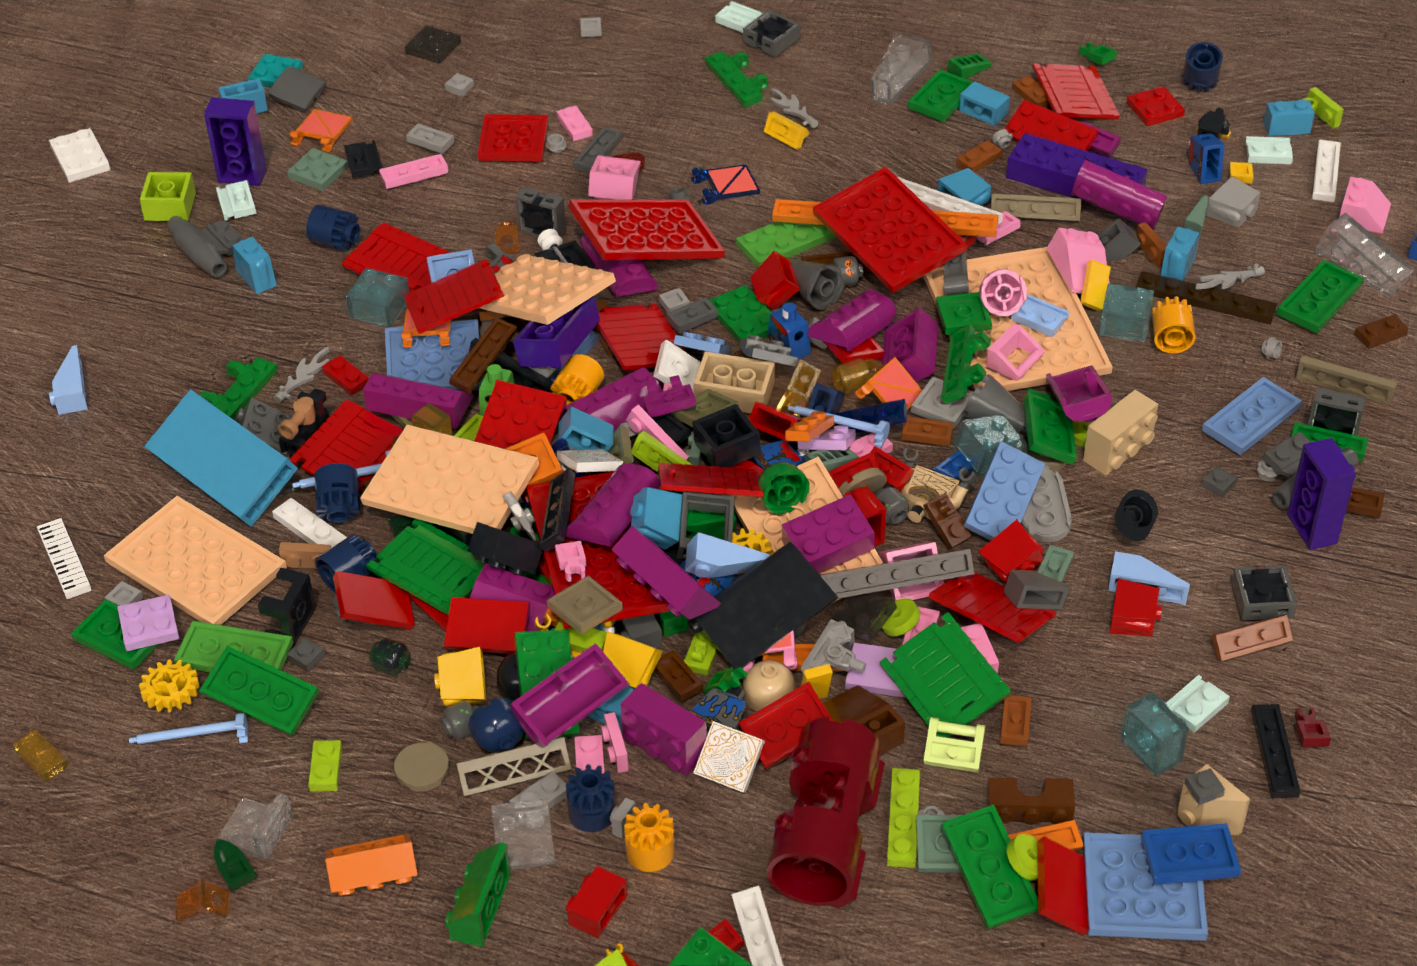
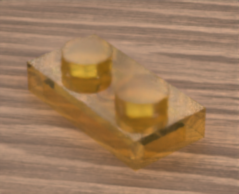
M36 729L13 744L14 751L45 782L68 767L67 760Z

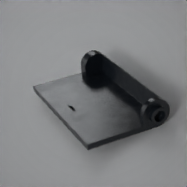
M788 542L716 594L714 597L721 603L718 608L690 619L688 625L696 635L699 633L703 636L707 635L734 669L738 667L744 668L789 633L795 631L837 600L838 596L793 543Z

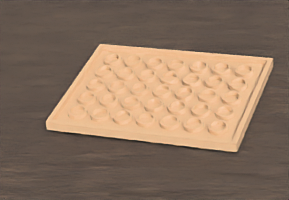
M1047 247L967 259L969 293L979 292L980 284L988 273L997 269H1008L1017 273L1024 280L1027 287V295H1032L1070 311L1069 319L1064 321L1063 326L1053 337L1012 321V314L1009 316H998L989 312L992 320V330H984V333L991 339V344L985 350H976V353L972 354L971 366L979 363L986 370V375L990 374L1007 391L1047 385L1046 374L1048 373L1056 376L1093 365L1099 376L1112 374V365L1077 294L1070 291L1047 251ZM944 264L923 276L935 305L936 297L945 296ZM1013 324L1021 326L1044 349V354L1018 381L986 367L988 349ZM1017 347L1006 359L1017 368L1031 353ZM982 381L978 384L972 383V391L974 392L977 387H983L985 383Z

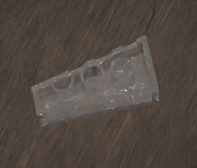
M894 33L893 41L889 43L888 51L882 57V63L878 64L871 78L873 101L892 105L931 65L930 41Z
M1344 213L1329 224L1313 254L1319 257L1321 255L1327 257L1330 263L1337 266L1341 265L1348 269V271L1363 277L1367 285L1388 297L1393 296L1403 288L1415 272L1413 268L1347 213Z

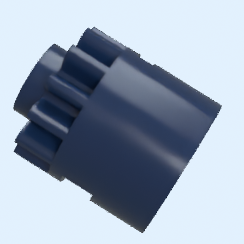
M1199 42L1193 44L1187 50L1183 78L1184 85L1189 84V90L1197 87L1196 91L1200 93L1201 88H1204L1205 92H1209V87L1213 89L1216 87V82H1219L1223 59L1222 52L1216 45L1209 42Z
M318 204L312 209L308 217L306 235L311 242L346 251V249L350 250L351 244H355L358 240L360 224H357L358 217L354 213Z
M342 463L328 464L317 469L314 474L317 516L324 517V521L332 523L347 522L349 518H356L355 514L360 513L357 470L350 465Z
M352 534L316 557L315 565L324 583L336 593L333 579L334 574L340 571L363 576L371 575L373 572L368 570L366 565L371 560L377 561L376 552L367 540L363 539L361 541L358 535Z
M587 764L586 769L583 771L577 767L575 769L576 776L568 775V784H566L569 820L574 827L584 832L604 830L612 824L610 816L616 807L614 780H611L609 771L602 774V766L600 765L595 770L591 769L590 764Z

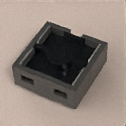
M767 10L743 28V42L755 48L761 47L763 52L774 57L800 38V24L771 10Z
M523 186L515 197L518 231L539 237L543 231L554 229L562 238L566 233L564 197L549 193L542 195L538 190Z
M1317 387L1308 425L1357 436L1366 398Z
M1286 565L1265 566L1264 569L1234 567L1231 583L1241 620L1269 619L1279 615H1287L1288 618H1294L1297 602Z

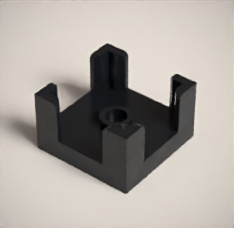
M280 568L276 578L292 582V586L283 600L267 596L262 597L258 604L260 614L278 618L281 631L269 629L264 632L292 636V646L294 647L315 612L316 606L309 574Z

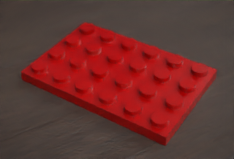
M887 167L878 170L813 207V214L892 293L967 251V243Z
M688 199L570 200L568 206L603 260L723 258L725 253L721 244Z

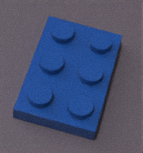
M1227 823L1142 831L1141 838L1154 885L1240 877L1241 868Z

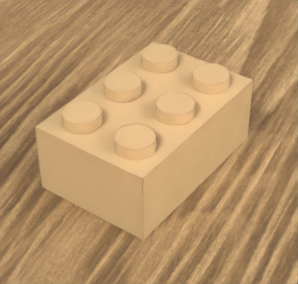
M705 351L694 381V396L710 389L738 401L742 412L751 413L755 401L764 404L769 402L775 384V362Z
M1134 390L1088 426L1083 461L1104 475H1108L1114 469L1120 468L1125 460L1135 456L1140 448L1145 444H1150L1154 439V427L1158 419V403Z

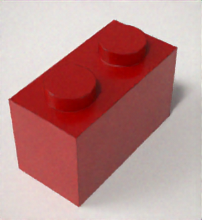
M596 866L591 874H587L584 877L581 889L576 896H571L567 902L568 925L599 938L628 896L627 879Z

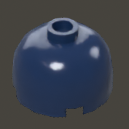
M495 698L490 700L491 704L485 708L482 705L479 706L470 716L468 723L471 736L482 749L493 753L511 749L521 740L524 733L519 720L511 710V703L514 701L508 698Z

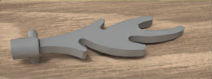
M774 88L771 89L772 93L781 99L777 100L772 97L771 102L783 108L784 114L797 116L805 120L802 122L803 126L807 124L809 128L818 126V121L807 114L805 106L800 110L799 101L794 94L791 95L792 99L788 100L781 91Z
M1255 263L1254 268L1249 266L1247 271H1221L1217 275L1202 276L1200 282L1206 283L1196 284L1195 289H1207L1218 284H1222L1221 288L1226 289L1234 285L1237 278L1244 282L1249 277L1264 275L1265 269Z
M329 347L318 352L308 365H306L305 358L300 361L296 369V379L293 380L291 376H288L286 386L281 385L279 387L280 390L273 396L276 403H281L285 398L290 400L292 395L288 393L302 384L315 380L314 374L321 371L322 366L329 362V359L318 363L325 354L330 352Z

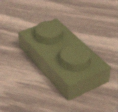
M619 426L614 433V444L610 448L609 453L622 460L623 463H633L634 457L632 455L629 430Z

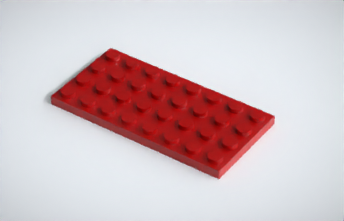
M615 471L575 478L567 527ZM550 482L526 486V494L532 516L535 519L534 523L539 541L541 540ZM631 525L626 527L612 546L578 539L573 540L566 536L565 541L560 543L581 541L586 558V577H591L622 602L623 610L601 623L668 612L666 607L668 601L665 598L662 601L658 600L650 592L652 587L648 583L644 586L632 576L635 571L631 567L628 571L616 561L619 556L611 550L629 530ZM555 547L547 552L543 551L554 596L582 580L581 575L578 573L571 575L570 582L566 580L565 569L560 570ZM561 619L564 629L572 628L568 623Z

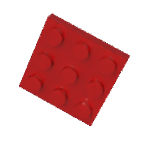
M485 114L478 148V160L542 162L548 128V115Z
M496 380L474 441L506 449L541 433H545L550 445H552L567 403V397Z

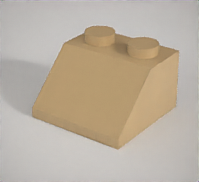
M1206 764L1196 773L1210 769L1211 767L1208 764ZM1213 768L1211 769L1225 788L1223 797L1198 805L1186 785L1183 784L1177 816L1185 825L1198 826L1227 823L1231 835L1242 833L1250 802L1248 796Z

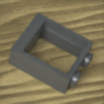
M683 491L679 542H677L676 558L686 559L687 544L692 540L686 538L688 510L724 513L723 540L732 543L734 497L725 494L712 495Z

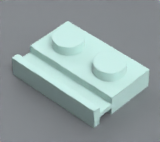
M731 1L729 6H725L715 15V22L743 33V28L763 13Z
M1246 136L1245 145L1248 163L1292 164L1293 155L1290 138Z
M247 180L226 185V188L223 189L216 187L226 221L228 217L232 216L240 218L257 214Z
M1198 675L1165 703L1163 711L1166 713L1169 711L1173 714L1174 719L1195 733L1229 703L1230 696L1209 681L1207 683L1204 682L1202 676Z

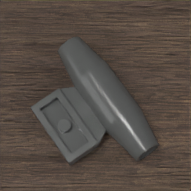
M180 216L172 217L167 223V228L177 246L195 265L213 277H220L227 270V265L221 254L232 255V245L244 240L226 220L206 225V228L202 231Z
M1301 432L1268 450L1262 458L1279 475L1282 474L1289 477L1273 492L1274 502L1282 509L1288 508L1303 444L1311 443ZM1350 448L1343 449L1344 457L1350 465L1355 467L1358 464L1357 454Z

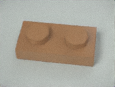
M281 542L279 554L280 558L286 561L287 567L317 569L315 558L332 547L326 544Z

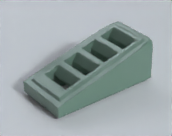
M1206 195L1202 196L1184 223L1185 229L1188 228L1199 232V239L1209 201V196Z
M849 448L847 450H817L806 454L805 462L819 457L829 472L859 458V456Z

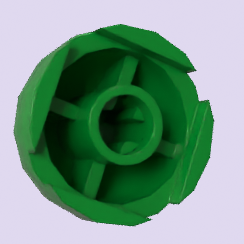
M773 463L761 473L758 479V485L764 493V496L760 497L764 506L772 513L784 514L795 510L791 506L798 504L799 501L803 503L809 493V480L804 472L792 463Z

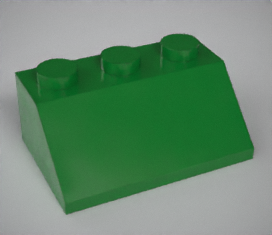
M500 842L477 852L472 864L468 863L464 874L465 882L462 887H458L455 895L456 904L453 910L448 911L445 920V927H448L450 940L484 947L511 878L507 843Z

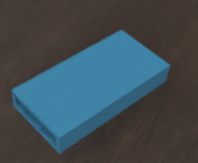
M191 389L144 446L250 527L253 526L298 469L282 454Z

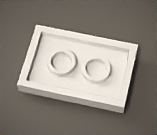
M91 128L49 140L50 146L68 182L110 170L109 163Z

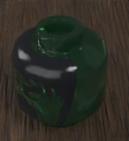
M384 638L373 645L369 660L376 671L397 676L402 670L408 669L411 656L408 655V648L405 644Z

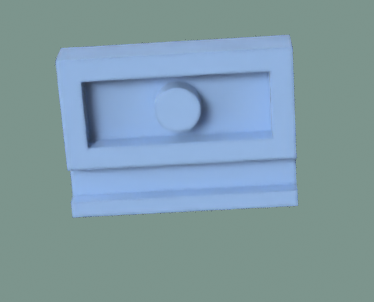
M1028 294L1020 309L1012 314L1011 320L1053 337L1063 326L1064 321L1069 319L1070 311Z

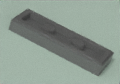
M603 127L573 162L574 169L590 174L597 155L608 156L623 139V132Z

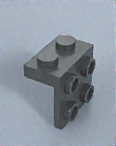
M251 398L245 408H239L235 421L281 453L279 438L282 435L278 431V425L285 419L290 420L292 416Z

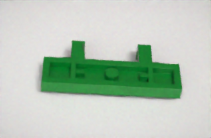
M721 51L705 57V64L744 108L763 101V95L760 91L768 88V77L765 74L755 75L752 79L751 77L747 78L740 69L747 67L749 64V58L745 52L735 53L734 56L728 57Z
M971 325L951 333L941 394V399L946 404L966 396L967 387H970L972 383L978 384L987 373L979 363L971 366L972 354H975L976 350L983 351L991 344V339L984 331L975 334L976 330Z
M259 357L251 364L245 363L244 365L241 362L231 360L226 365L228 376H235L236 379L231 387L224 394L220 393L218 396L214 392L209 393L203 390L200 396L235 420L239 408H245L249 400L254 398L278 372L277 364Z

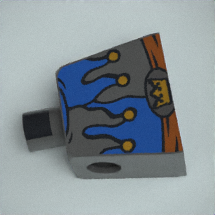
M731 687L728 693L716 688L711 689L689 711L706 721V737L713 721L742 732L738 723L747 718V703L743 700L745 692L740 687Z

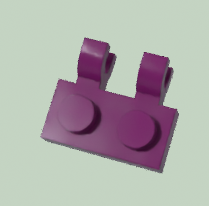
M679 375L669 377L673 389L659 392L655 381L646 383L649 395L644 396L643 400L648 415L651 418L663 416L666 413L696 406L695 396L690 384L683 386Z

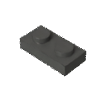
M706 297L667 313V321L678 334L718 317V309Z

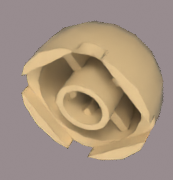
M773 660L760 661L754 664L748 670L742 686V690L745 692L744 700L756 712L796 689L793 673L784 664Z

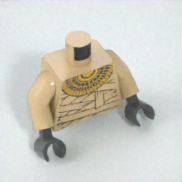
M907 447L903 454L906 465L915 471L901 490L902 495L909 503V519L916 523L920 522L923 517L930 519L923 505L945 492L955 509L958 510L968 492L967 486L976 482L977 478L974 471L969 478L965 479L968 469L966 467L962 468L959 472V477L962 480L960 483L959 480L918 465L913 468V464L919 460V453L916 450L915 457L908 458L909 448Z

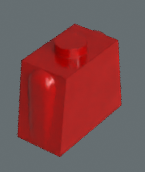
M773 251L750 277L757 300L773 310L800 290L790 260L776 251Z
M755 401L749 420L755 428L786 441L785 431L794 426V423L800 422L802 418L775 406Z
M867 486L845 493L844 497L851 494L875 532L874 547L884 544L886 507Z
M1018 519L978 551L983 562L1004 582H1007L1011 570L1034 571L1035 567L1044 560L1042 546L1023 528Z
M1118 578L1110 634L1152 637L1155 620L1160 621L1162 605H1157L1159 588Z

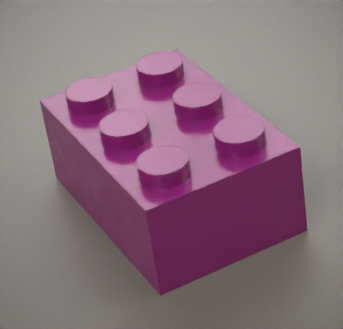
M850 494L782 524V541L784 545L788 542L793 543L818 574L873 550L875 532Z
M640 683L620 703L622 736L629 744L638 746L650 757L659 759L667 764L671 770L680 772L687 777L696 768L707 738L706 721Z

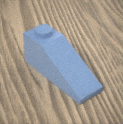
M77 345L72 346L52 381L53 392H49L51 406L57 407L59 415L87 410L82 362Z
M698 532L687 544L685 571L693 573L698 577L706 578L747 573L769 557V554Z
M1115 551L1108 591L1116 592L1118 578L1159 588L1158 600L1186 605L1189 583L1142 556Z

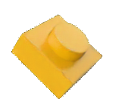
M1230 162L1229 178L1234 177L1243 183L1252 184V163Z

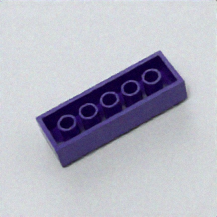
M1024 133L1008 157L1006 178L1071 198H1078L1071 195V192L1085 160L1123 177L1127 175L1130 177V180L1143 186L1146 183L1148 169Z

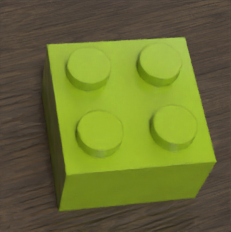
M148 172L140 197L144 221H169L174 216H180L186 221L189 220L196 195L192 172Z

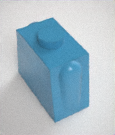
M969 168L938 179V191L983 207L990 203L991 185Z
M1177 227L1166 247L1160 276L1175 278L1181 281L1185 280L1196 259L1199 232Z
M253 237L232 245L236 271L256 294L277 286L270 256Z
M649 487L641 489L633 498V505L630 510L632 516L631 526L635 527L662 549H667L679 542L683 495Z

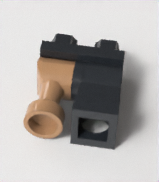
M313 389L309 394L301 391L298 395V400L293 403L294 415L290 420L285 419L278 425V431L282 435L279 438L282 455L291 458L329 418V411L323 407V403L327 400L324 391Z

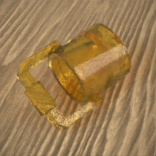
M861 358L837 365L831 370L835 389L846 392L845 396L854 393L883 368L884 365L873 359L863 361ZM872 368L874 372L869 373L868 369Z

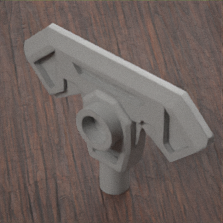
M512 491L503 495V498L514 514L510 519L517 531L523 529L533 541H536V534L531 528L535 519L529 509L523 510Z
M845 621L826 626L801 666L802 674L806 669L830 664L831 668L849 671L854 669L861 673L864 672L866 663L857 660L856 654L841 646V644L851 640V635Z

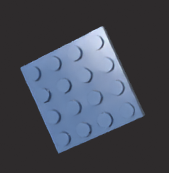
M478 319L451 322L450 346H440L439 335L413 336V346L411 348H403L401 333L404 326L385 328L387 375L461 390L450 385L449 380L469 354L471 341L474 338L479 339ZM483 378L480 380V382L477 384L473 391H477L480 389Z
M1084 833L1083 849L1089 936L1207 940L1208 929L1203 880L1154 885L1141 838L1142 835Z

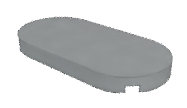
M1045 465L1022 518L1021 525L1035 540L1055 542L1063 539L1070 532L1072 517L1061 475L1056 470L1055 472L1049 470V467Z

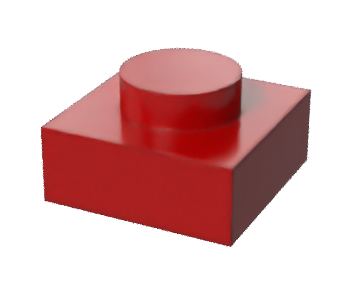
M724 919L708 931L709 934L734 952L745 944L727 919Z

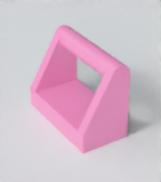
M1013 324L988 349L986 367L1018 381L1044 354V349L1021 326ZM1017 347L1031 353L1017 368L1006 359Z

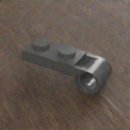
M966 251L944 263L945 296L969 293Z

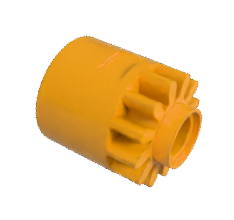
M1178 296L1174 297V299L1165 297L1163 303L1157 301V307L1152 308L1154 341L1157 348L1163 352L1173 354L1188 350L1194 344L1196 338L1192 306L1187 305L1186 299L1179 302Z
M575 354L567 360L550 389L554 394L566 396L567 406L597 391L604 380V371L593 358L582 354Z
M644 803L642 810L634 807L633 815H626V824L624 825L627 859L634 868L640 871L655 872L662 870L671 863L674 857L673 819L669 818V811L667 809L660 813L659 804L649 808V805Z

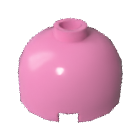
M997 269L988 273L979 287V298L983 306L989 312L998 316H1009L1016 313L1027 297V287L1024 280L1017 273L1008 269Z

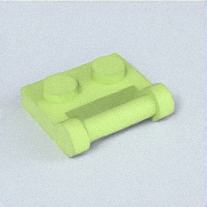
M931 717L923 764L978 773L985 725L977 724V727L942 722L939 721V718ZM937 732L974 737L975 740L970 742L937 737L936 735Z

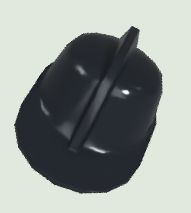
M1134 489L1127 492L1122 498L1115 514V522L1119 531L1131 541L1139 542L1145 540L1158 515L1157 504L1153 497L1143 490Z

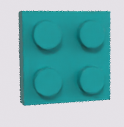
M264 54L248 76V81L259 78L263 87L271 88L278 77L289 66L302 70L303 62L298 59Z

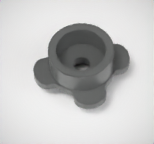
M680 187L671 189L666 199L689 200L691 195H687L686 188Z

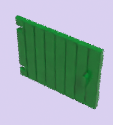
M415 519L412 522V525L416 527L415 529L407 526L376 555V558L380 561L379 564L371 560L366 567L373 573L387 579V581L408 591V593L429 603V605L449 616L451 597L467 598L472 593L475 581L486 563L475 560L476 554L468 552V546L463 542L436 529V527L423 520Z
M947 612L941 617L946 623L939 628L938 624L933 622L893 651L894 656L897 658L894 662L890 663L886 657L879 662L928 727L931 717L939 718V721L968 725L1012 693L950 613ZM937 732L936 736L951 738L954 734Z

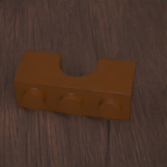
M988 777L987 807L994 804L1002 823L1026 822L1033 824L1042 822L1059 824L1072 821L1075 811L1073 779L1045 778L1043 792L1038 796H1027L1019 791L1017 778Z

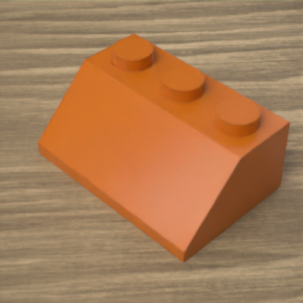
M410 833L325 850L331 892H338V895L354 893L355 888L366 886L367 889L380 888L384 886L383 882L395 880L396 884L412 881V876L417 875Z

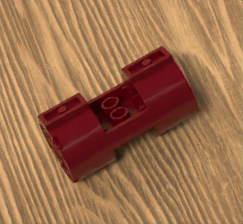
M829 717L815 719L803 727L797 747L791 755L792 763L789 785L798 799L792 809L782 812L775 820L774 842L766 872L769 882L779 893L803 904L816 906L833 905L838 909L857 897L866 852L861 849L863 837L857 826L858 817L876 807L885 762L880 760L881 750L878 737L870 729L858 722L846 718L844 723L829 721Z

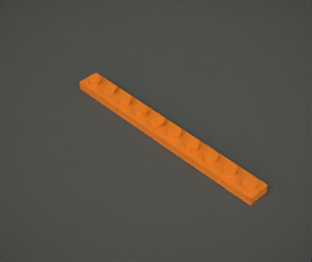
M775 200L772 213L773 221L824 225L813 214V207L821 202ZM932 210L957 235L996 238L999 215Z

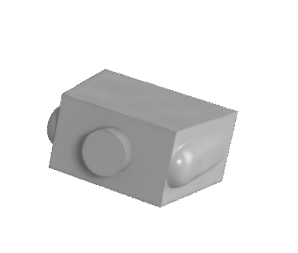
M1231 177L1209 198L1206 216L1240 227L1249 217L1252 218L1255 215L1261 192Z

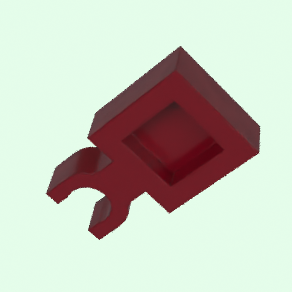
M1296 708V733L1302 747L1329 746L1330 734L1324 720H1315L1316 712L1314 708H1310L1309 715L1303 714L1300 708Z

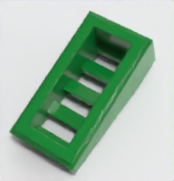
M979 53L954 57L948 60L947 72L967 79L991 67L992 62Z

